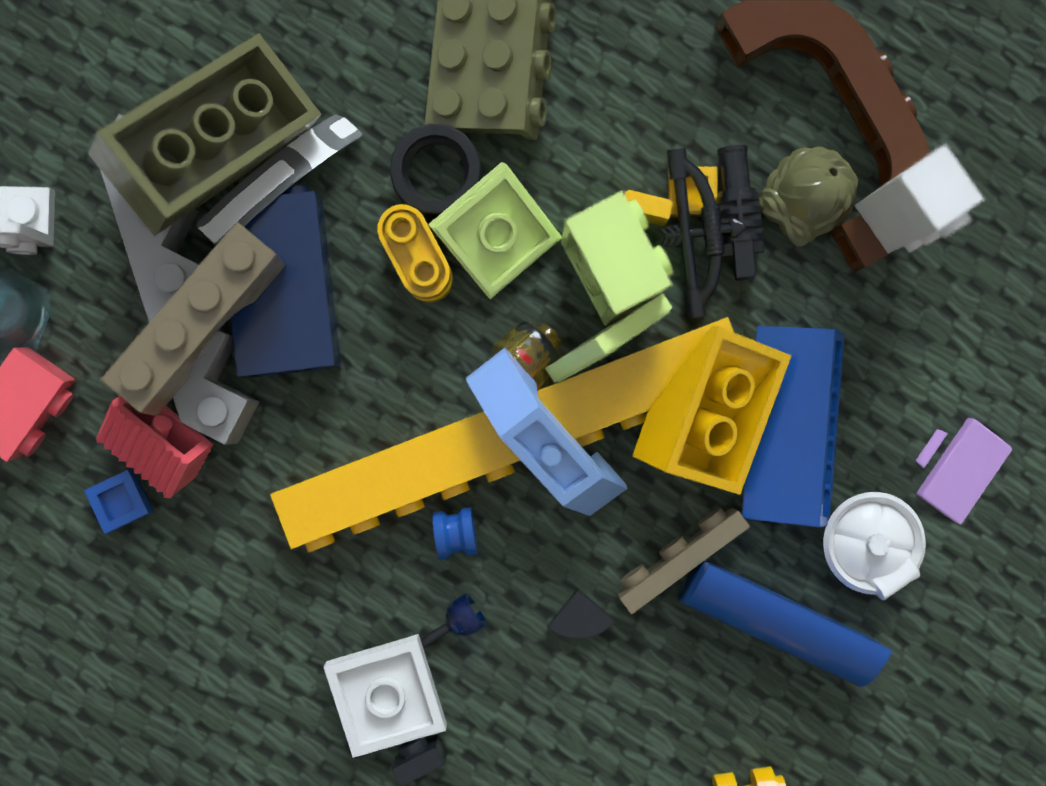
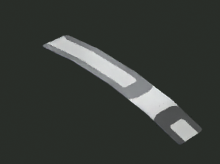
M334 114L265 161L197 222V228L217 245L236 222L245 227L258 213L292 184L327 158L360 138L362 132L345 117Z

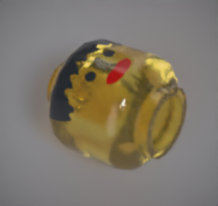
M522 321L516 324L492 346L491 356H495L503 348H506L537 384V389H539L550 378L545 368L561 358L558 349L561 346V340L555 331L546 324L537 326L534 323Z

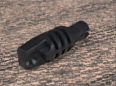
M731 145L717 150L720 162L722 191L718 192L716 204L720 206L721 225L730 224L731 218H735L746 225L745 231L736 238H733L731 233L723 234L725 253L722 255V258L733 256L735 281L754 279L756 276L754 254L765 252L759 193L756 192V188L751 187L747 145Z

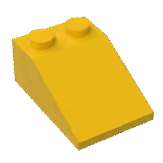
M712 325L649 409L632 456L664 472L740 495L792 355L719 326Z

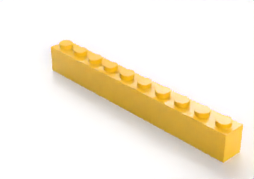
M726 317L537 391L538 399L581 447L605 438L602 431L605 427L620 422L622 429L626 430L644 423L647 411H649L711 326H719L731 332H734L729 318ZM481 412L274 492L270 496L290 548L293 549L305 544L309 553L334 543L335 540L332 533L350 527L352 534L355 535L380 525L378 515L395 509L399 518L424 508L425 505L422 498L440 492L443 500L470 490L467 481L485 474L489 483L515 473L512 464L520 461V459L498 436L485 412Z

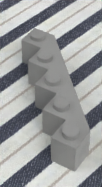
M118 114L116 120L121 118L122 115ZM101 171L150 323L199 266V264L177 254L199 211L194 209L154 236ZM220 328L196 358L191 368L189 379L173 396L181 423L224 445L238 444L260 401L218 380L234 349L233 335Z

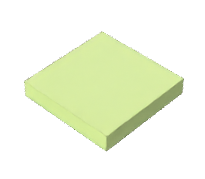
M503 162L428 224L489 299L493 298L562 239V236L508 165Z
M663 293L546 367V371L554 383L565 380L604 358L671 312L672 306Z

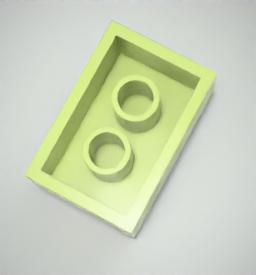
M622 191L565 220L561 245L604 326L626 316L662 294L672 285L668 276L673 274V269L668 257L660 246L652 248L643 231L649 227L644 212L636 200L628 203Z

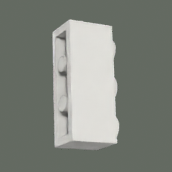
M944 145L854 206L887 253L903 246L910 253L923 244L926 246L941 236L944 238L971 221L972 218L967 210L982 201L983 197L948 147Z

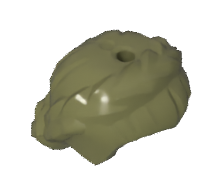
M806 147L799 148L793 151L790 156L782 159L777 169L768 176L766 188L761 191L759 197L760 210L770 222L779 225L783 235L794 245L804 246L812 242L818 235L828 233L835 227L840 226L843 220L852 213V205L857 194L858 178L850 164L837 151L828 150L824 147L812 149Z

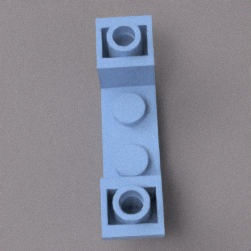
M503 348L466 377L468 385L498 436L563 507L591 516L627 490L626 483L598 452L589 456L538 399L536 382L506 348Z

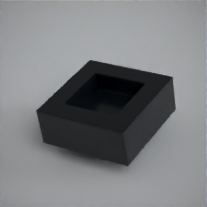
M439 734L427 740L423 737L402 744L398 748L400 754L395 757L392 772L399 786H404L445 765L447 750Z

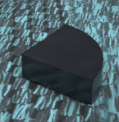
M577 588L548 623L547 627L561 636L581 639L602 633L615 622V619Z

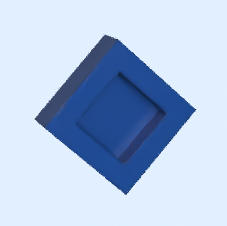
M134 469L126 470L84 490L104 534L111 533L154 512L137 475L134 473Z

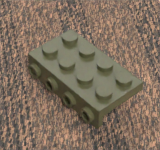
M437 0L425 125L430 123L445 124L463 133L521 134L526 140H536L539 127L545 125L547 116L546 101L542 98L543 82L548 80L551 74V55L549 50H547L548 33L554 32L556 26V9L552 0Z

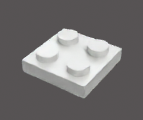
M419 634L326 661L324 670L353 758L446 731L447 722Z

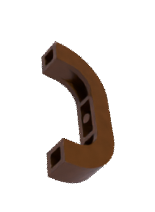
M745 0L721 13L715 28L737 68L764 53L777 49H794L804 52L821 64L875 158L879 174L877 189L930 155L925 135L916 120V107L907 94L901 93L892 77L893 68L890 60L883 52L877 51L863 27L841 7L828 0ZM861 214L830 232L853 273L890 254L884 249Z

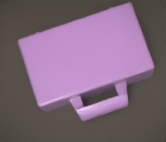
M967 418L916 495L952 521L962 524L1012 451V448L976 419ZM936 430L916 459V462L922 468H925L948 433Z

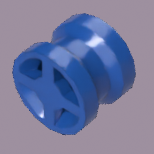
M472 507L462 508L458 514L451 515L446 514L444 511L433 512V531L439 560L449 559L453 553L463 552L467 556L478 554Z

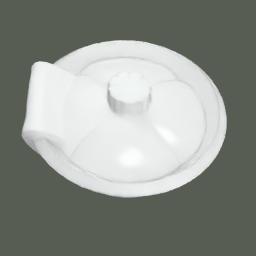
M867 492L847 499L833 512L825 528L823 547L826 561L839 581L857 592L874 594L881 600H886L904 586L920 577L919 568L925 555L926 540L922 523L908 504L890 494Z

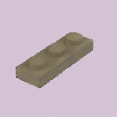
M721 507L716 508L697 523L701 530L688 540H685L683 536H679L665 545L659 551L662 559L649 569H646L642 564L626 574L620 580L623 588L616 593L631 615L747 530L750 526L740 512L733 508L728 509L726 512Z

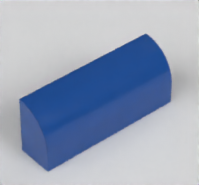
M757 326L756 342L792 356L745 481L742 510L744 519L814 527L827 526L831 517L844 333L836 329Z
M707 560L691 570L678 598L682 604L859 687L868 685L877 677L892 653L891 649L870 636Z

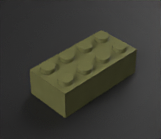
M260 33L99 130L96 133L88 155L151 233L156 236L307 132L320 117L321 113Z

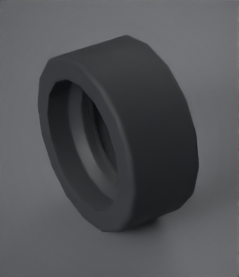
M430 123L412 129L399 140L391 155L390 177L397 196L405 205L416 208L425 219H435L482 179V167L475 145L463 132L449 125ZM430 145H445L453 149L462 159L465 168L464 181L459 190L451 197L442 200H431L419 195L411 186L408 177L409 164L414 155L422 148Z

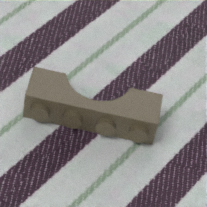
M236 222L101 380L140 413L157 416L189 379L190 371L196 358L212 336L235 313L245 306L254 303L286 266L276 253Z

